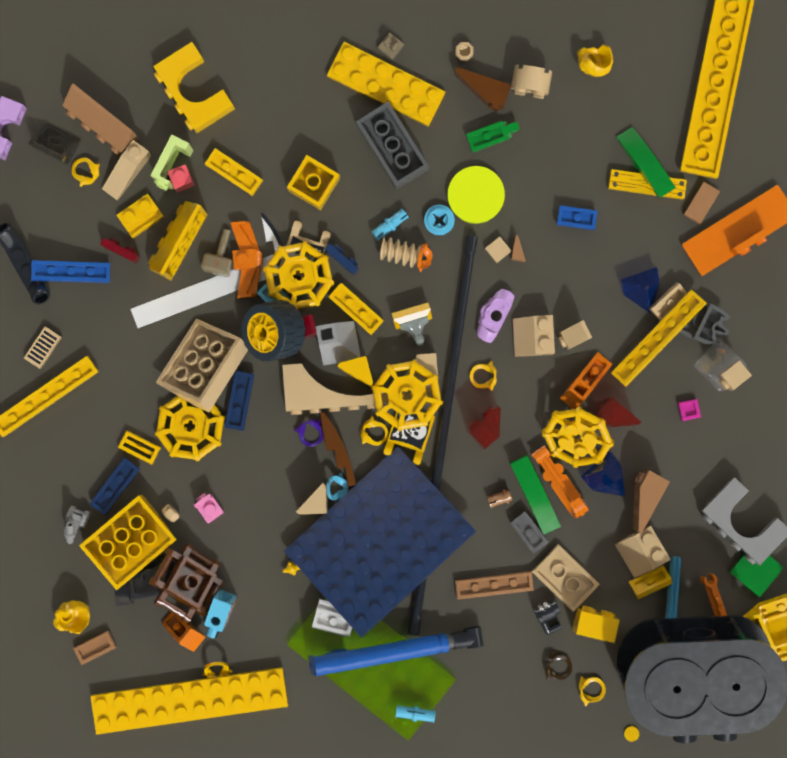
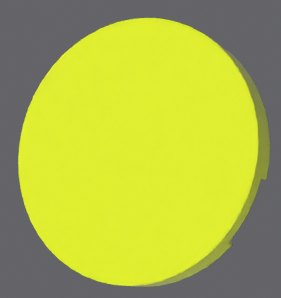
M481 166L467 167L459 171L451 180L447 194L448 203L455 215L461 220L472 224L484 223L495 217L501 210L505 198L504 186L500 178L490 169Z

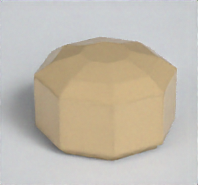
M460 42L456 46L455 56L460 61H468L473 57V46L469 42Z
M167 504L162 509L164 517L171 522H175L180 517L178 511L170 504Z

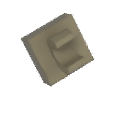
M389 32L378 46V50L393 61L404 47V44Z

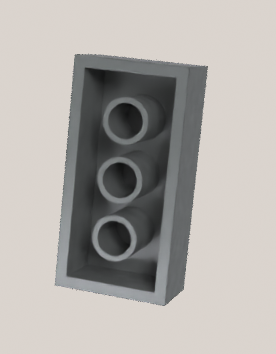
M389 102L356 121V127L396 190L429 170V165Z

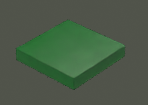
M744 553L729 573L760 597L784 567L770 555L761 565L755 563L752 565L744 558L746 556Z

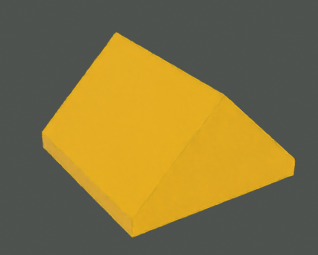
M366 356L338 364V368L370 387L373 386Z

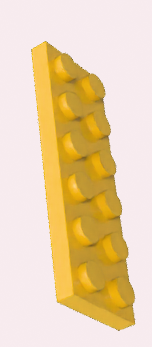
M343 42L327 74L328 78L381 104L389 102L393 110L429 127L446 93L346 42Z

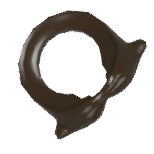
M552 651L547 659V666L545 668L546 680L550 678L564 680L572 672L571 660L564 655L555 654V651ZM564 660L568 663V671L564 675H558L549 668L550 663Z

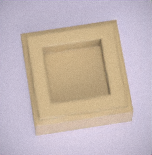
M498 237L485 248L496 264L512 252L501 237Z

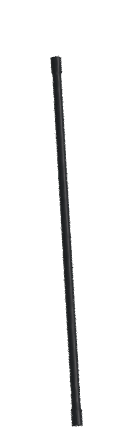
M467 235L464 264L431 483L439 491L473 261L478 237ZM427 578L415 589L408 634L419 636Z

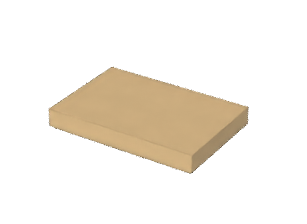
M559 544L532 570V573L573 612L600 585Z

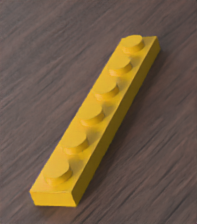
M691 289L611 374L627 387L707 303Z
M89 356L84 357L0 415V435L2 437L7 436L97 374L99 371Z

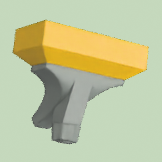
M429 303L391 313L395 328L408 331L413 336L417 346L423 345V328L429 322L428 320L432 319Z

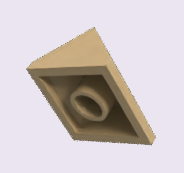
M322 483L296 512L298 514L327 513V484Z

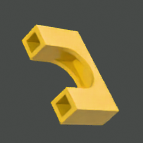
M193 42L153 67L156 70L154 75L159 83L164 82L167 88L164 91L170 99L174 98L177 102L174 106L179 114L184 113L187 120L184 122L190 131L194 129L196 133H199L235 110L223 89L203 102H190L182 97L180 93L181 80L188 72L204 63L202 56Z

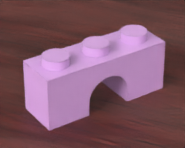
M3 96L0 98V159L6 160L12 143L2 137V128L8 123L20 126L27 108L23 104Z

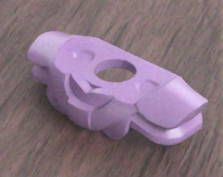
M500 289L480 309L479 326L477 328V336L480 339L491 343L497 336L514 300V295L510 291ZM494 310H498L501 313V319L497 322L491 319V313Z

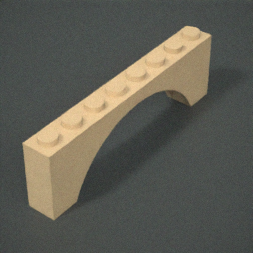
M436 353L418 354L415 360H417V363L433 374L438 375ZM303 364L282 365L286 411L290 412L291 415L302 414L303 410H310V414L321 413V409L328 408L329 412L340 411L341 407H348V411L359 410V406H367V409H376L373 394L363 396L340 394L316 382L306 371ZM410 369L404 376L410 375ZM415 371L414 377L422 382L427 380L426 377ZM430 383L425 386L427 398H433ZM410 390L402 392L403 400L412 399ZM381 392L383 404L389 405L387 393Z

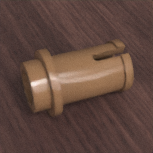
M503 489V492L487 496L490 508L506 502L509 504V501H512L510 491H505V489Z

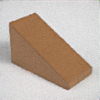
M516 235L511 260L525 263L526 260L521 243Z

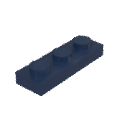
M235 371L225 428L244 431L255 374Z
M124 458L90 502V505L103 515H107L140 471V468L127 458Z

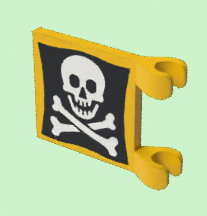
M396 412L395 418L399 420L401 414ZM417 414L405 415L404 421L419 418ZM432 416L426 427L420 426L397 431L398 429L392 425L383 454L390 455L394 444L416 450L413 463L420 465L435 416Z

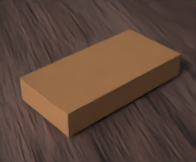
M703 182L683 215L700 225L720 191Z
M108 630L75 646L73 649L80 664L83 665L117 648Z

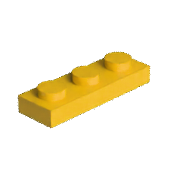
M216 148L205 162L207 167L251 196L255 194L263 182V179Z
M342 283L329 295V298L370 335L384 322L383 319Z

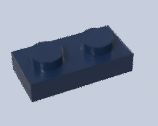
M330 243L328 244L325 251L355 276L359 271L358 263L351 257L347 259L342 254L344 251L337 244L334 246Z

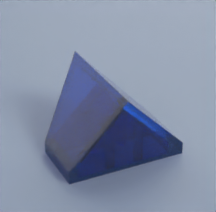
M657 267L621 280L624 296L651 314L652 311L649 307L655 301L660 283Z
M608 451L603 458V463L599 465L594 464L581 478L592 491L625 497L622 466L612 453Z

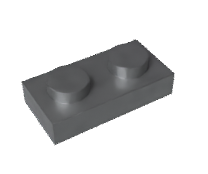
M526 511L510 522L533 554L549 543Z

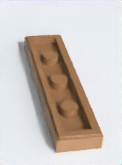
M532 571L455 580L457 600L534 591Z

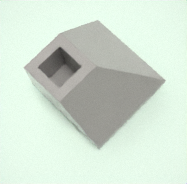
M354 321L316 326L323 366L360 358Z

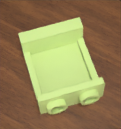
M174 135L170 136L150 175L154 179V183L157 184V187L165 191L167 189H174L172 183L166 179L168 171L172 169L180 152L189 157L194 150L188 142Z

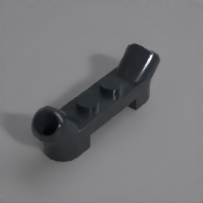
M10 223L1 224L0 243L26 287L32 302L37 305L46 303L50 299V287L47 281H31V261L33 258L27 250L24 240Z

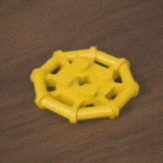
M307 241L287 246H278L268 264L263 267L269 292L268 296L275 300L288 301L296 309L311 306L318 307L330 287L334 285L328 260L329 256L324 255L309 245ZM301 251L300 256L289 257L287 254ZM306 252L318 260L315 262L308 260L305 257ZM283 257L285 262L280 269L274 268L280 258ZM322 265L324 277L318 276L317 267ZM296 271L304 274L300 281L297 278H293V275H296ZM273 274H279L281 285L275 287ZM317 282L323 285L315 296L312 290ZM284 289L287 293L292 294L291 300L279 292ZM308 294L310 299L296 302V298L299 295Z
M414 359L409 362L386 365L382 375L375 385L371 387L376 406L375 414L396 427L397 431L428 426L432 416L439 406L443 404L438 384V375L433 374ZM410 369V375L398 377L396 374L397 371ZM415 371L426 377L427 380L422 382L414 377ZM391 375L394 381L388 389L384 388L383 385ZM430 383L433 398H427L425 386ZM410 390L412 399L403 400L402 392ZM381 392L387 393L389 405L384 407ZM426 402L432 403L423 416L420 410ZM392 408L401 414L399 420L387 411ZM417 414L419 418L404 421L405 415Z
M179 396L174 397L159 407L160 412L155 436L159 438L170 453V457L193 459L197 462L217 446H221L223 424L226 418L215 404L210 410L214 416L211 419L207 417L203 409L188 406L187 401ZM181 402L183 407L179 411L172 413L170 410ZM167 415L171 417L170 429H165ZM190 420L195 425V429H192L191 432L185 427V423L188 424ZM210 423H216L214 437L208 435ZM169 433H171L177 441V443L174 446L166 436ZM204 439L210 441L202 449H198L197 445ZM181 444L192 446L193 452L179 450Z
M582 407L560 412L554 411L547 426L542 430V436L545 437L551 451L550 455L573 465V468L603 463V458L610 447L614 445V440L610 437L605 425L606 421L582 410ZM575 417L574 421H569L570 419L567 420L566 418ZM557 423L562 425L560 429L554 428ZM596 429H599L601 436H598V433L596 435ZM577 434H579L581 436V439H577L574 436H577ZM553 437H557V438H558V444H559V445L556 446V443H555ZM596 444L602 445L599 452L595 449ZM563 450H566V451H568V452L574 454V457H572V456L568 455L567 453L563 452ZM586 454L591 455V457L580 458L586 456Z

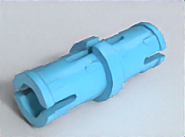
M401 208L390 218H385L384 222L371 232L379 241L390 231H395L396 227L409 217Z
M397 705L395 717L412 719L413 722L420 720L434 723L436 710L419 709V706H414L413 708Z

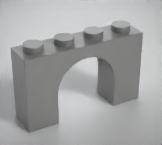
M734 477L726 483L700 512L703 514L702 518L708 524L713 523L717 527L716 531L723 538L727 536L732 541L730 545L738 552L741 550L746 554L744 558L750 564L761 565L787 537V526L778 518H774L754 537L747 538L739 535L732 527L731 512L749 490Z

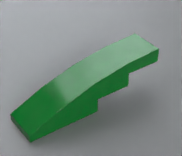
M633 127L616 137L635 169H638L646 183H649L658 199L676 188L657 158Z
M528 455L510 462L521 490L543 535L561 527Z

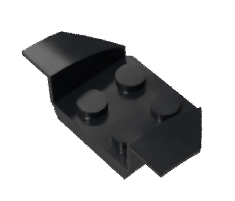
M165 555L157 556L118 590L114 588L116 606L134 604L136 599L154 597L160 594L161 590L149 584L151 577L155 576ZM171 561L161 579L162 582L165 583L176 564L174 561Z

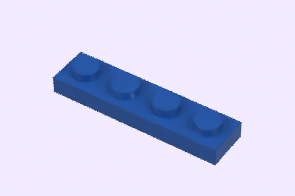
M32 260L31 281L109 283L110 263Z

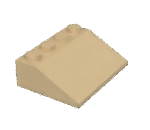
M196 319L156 383L194 406L210 412L248 349L241 338Z

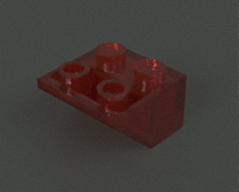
M499 406L495 408L490 407L482 414L484 418L481 421L477 419L468 427L470 429L468 434L483 450L487 449L500 437L501 409Z

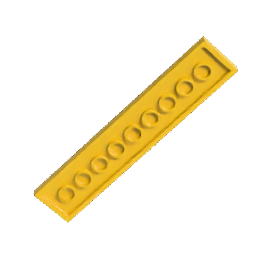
M714 0L680 166L681 172L717 179L719 176L754 0Z
M283 667L91 695L96 735L288 707Z

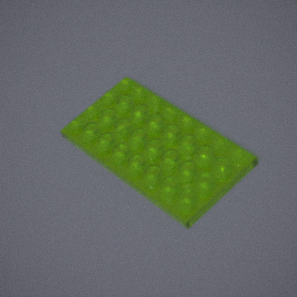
M316 607L287 645L308 661L309 655L321 656L335 649L346 648L353 650L406 639L382 620L362 638L353 628L350 637L312 628L317 610ZM428 656L325 674V676L407 741L410 740L424 721L417 720V722H413L412 719L396 718L397 705L413 708L414 706H419V709L433 710L456 681L452 675Z

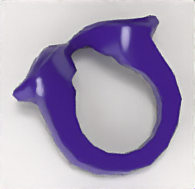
M310 419L307 422L300 423L294 429L295 432H298L299 438L304 445L314 447L322 442L324 433L320 425L321 420ZM307 423L319 432V439L315 443H308L304 438Z

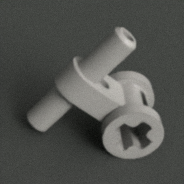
M73 505L70 506L65 519L67 523L64 529V537L68 544L74 542L79 528L86 526L90 516L89 511L78 510Z

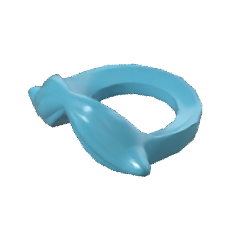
M339 473L338 476H331L326 486L329 499L337 500V502L349 491L348 482L343 478L342 473ZM333 480L344 488L334 495L330 492V485Z

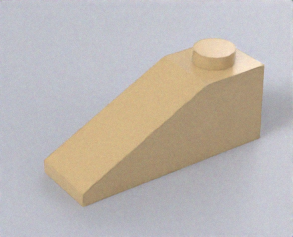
M133 140L121 155L102 190L118 201L152 156L149 151Z

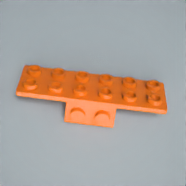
M776 185L684 242L682 247L700 276H704L737 254L745 255L751 251L750 246L755 243L757 246L767 241L766 236L787 224V198L779 185Z

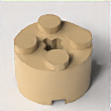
M515 65L511 84L514 94L525 96V93L533 94V98L544 99V96L549 94L552 71L549 70L548 73H544V68L523 65V69H518L519 65Z

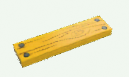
M611 169L608 189L656 196L641 173ZM670 178L676 188L663 197L683 200L685 198L687 180Z

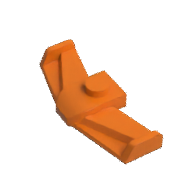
M231 222L230 224L240 249L232 251L234 270H241L237 299L257 297L261 266L263 264L262 253L258 247L250 222Z

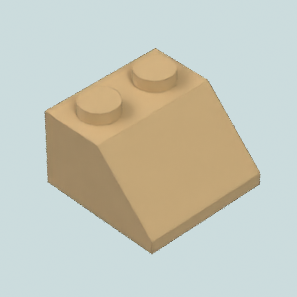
M553 315L512 319L515 357L555 354Z
M646 525L642 533L634 532L614 544L634 578L652 571L671 560L653 528L649 525Z

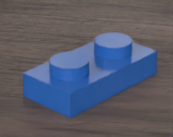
M560 205L557 225L594 231L598 211Z

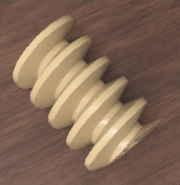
M384 236L380 249V260L387 256L388 262H391L395 258V264L402 260L403 266L409 261L410 268H412L415 263L417 264L421 245L416 250L414 243L408 248L407 241L400 246L399 239L393 244L391 237L385 242Z

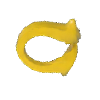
M80 158L73 163L72 176L80 182V187L92 184L98 178L100 164H95L88 158ZM80 162H87L93 177L89 178L78 175L76 173V166Z
M493 362L478 364L470 371L472 385L476 388H489L491 391L493 390L497 382V371ZM477 369H484L493 374L494 377L484 384H478L474 381L473 374Z
M371 416L369 420L364 422L360 431L362 444L382 445L388 438V428L386 425L374 420V417ZM382 427L385 432L384 438L378 442L373 441L368 436V433L365 432V428Z
M212 662L204 666L203 676L207 678L217 677L209 669V667L215 665L223 666L220 676H227L229 673H232V670L229 669L227 663Z
M581 676L579 690L580 698L584 705L587 706L590 702L600 701L606 693L603 681L597 677L584 678ZM590 682H598L602 687V691L597 697L583 694V689Z

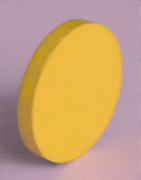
M629 726L625 729L624 736L628 741L633 742L638 739L639 731L636 727Z

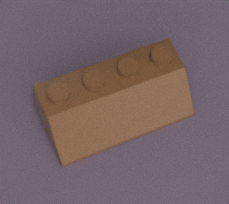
M75 84L71 85L62 105L67 110L65 113L73 120L75 118L81 121L80 126L88 132L90 130L96 133L94 137L104 144L105 141L111 145L109 149L116 155L123 154L133 140L135 142L139 140L130 128Z

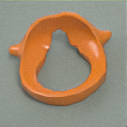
M427 243L421 245L417 267L420 272L431 265L433 257ZM423 254L427 257L426 260H422Z

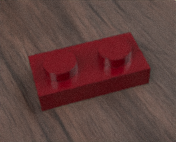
M111 237L109 240L102 239L100 243L102 247L136 264L138 263L140 257L136 255V250L129 246L126 249L119 246L120 242Z

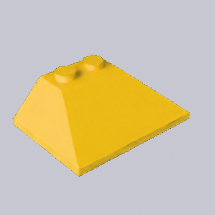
M787 593L759 602L743 616L755 622L763 630L771 648L775 650L782 661L787 660Z

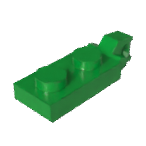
M500 121L466 134V138L472 153L507 141L512 138L511 134L519 131L520 128L517 122L507 125L506 121Z

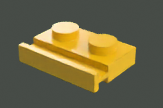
M146 194L116 215L133 239L164 218L149 194Z

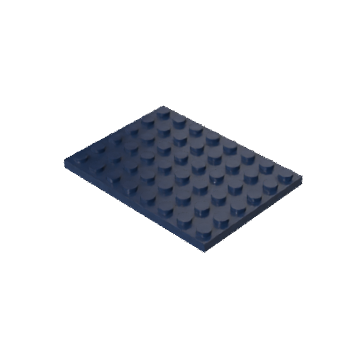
M397 447L333 505L327 513L321 516L285 549L284 552L362 638L472 537L476 530L402 450Z

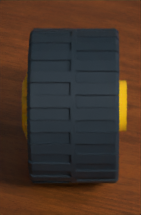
M277 300L250 307L243 317L241 326L245 347L254 358L260 361L268 362L291 357L302 348L303 341L305 340L306 330L301 313L288 301Z

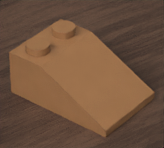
M643 470L642 473L639 472L634 480L636 484L634 486L633 530L639 533L643 532L670 481L650 470Z

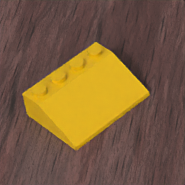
M185 201L183 205H179L175 221L169 223L166 237H162L158 243V252L156 255L153 254L148 262L151 271L172 281L208 215L199 204Z
M139 495L79 546L112 586L118 590L177 539L143 495Z

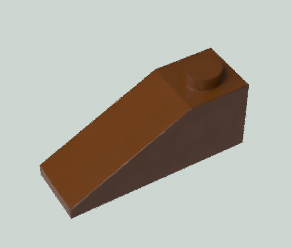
M456 67L455 76L485 105H488L489 109L494 111L503 110L511 84Z

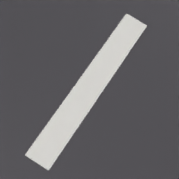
M273 255L263 258L259 282L266 280L263 267L268 264ZM231 270L229 277L218 275L132 308L131 312L137 328L237 291L239 289L241 270Z

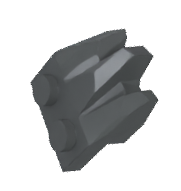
M707 303L679 333L704 344L717 343L716 333L726 336L730 332L722 325V321H727L731 316L723 309Z

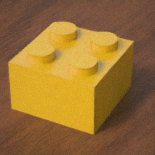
M306 155L288 184L287 190L321 211L340 180V174Z
M582 605V609H576L572 631L577 635L615 643L620 620L615 617L613 612L601 610V613H598L594 608Z

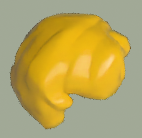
M602 45L599 48L583 47L576 53L579 68L585 74L600 77L608 74L612 68L613 54L611 48L607 45Z
M74 600L63 602L54 613L53 625L59 631L69 630L70 633L80 634L89 624V606Z

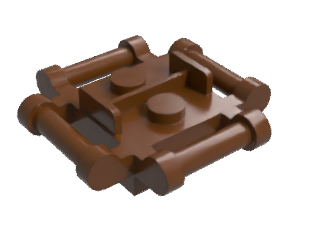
M189 543L184 545L181 554L167 548L155 576L151 577L149 584L161 590L154 604L159 607L163 606L178 615L185 623L191 620L195 611L199 615L207 617L213 598L224 585V581L217 578V574H215L219 562L211 560L193 549V546ZM190 555L199 562L203 563L208 567V569L202 566L201 564L197 563L193 559L189 558L188 556ZM172 559H174L177 562L173 567L168 579L164 583L161 581V579L163 578ZM167 595L179 603L188 606L187 610L185 611L166 599Z

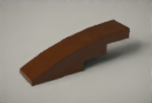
M322 412L320 415L326 450L335 451L337 468L345 467L348 486L356 485L355 476L346 448L336 428L327 415Z

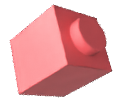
M186 164L168 171L177 193L195 186Z

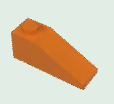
M597 352L562 394L560 399L572 409L579 407L608 371L612 363Z

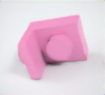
M204 493L195 499L197 503L194 506L199 510L207 523H210L224 513L212 494L206 495Z

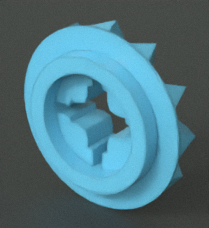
M435 205L427 210L424 224L432 234L444 235L450 232L454 226V214L448 207ZM445 214L443 219L445 226L440 223L433 226L436 221L435 216L441 217Z

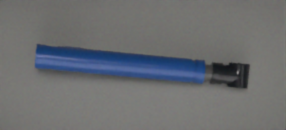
M481 626L465 628L462 632H452L449 636L441 633L353 650L346 648L335 649L321 656L309 655L308 661L310 672L316 677L449 652V648L454 650L462 649L463 647H467V649L483 647L484 643Z

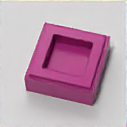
M697 399L677 403L681 421L701 417Z

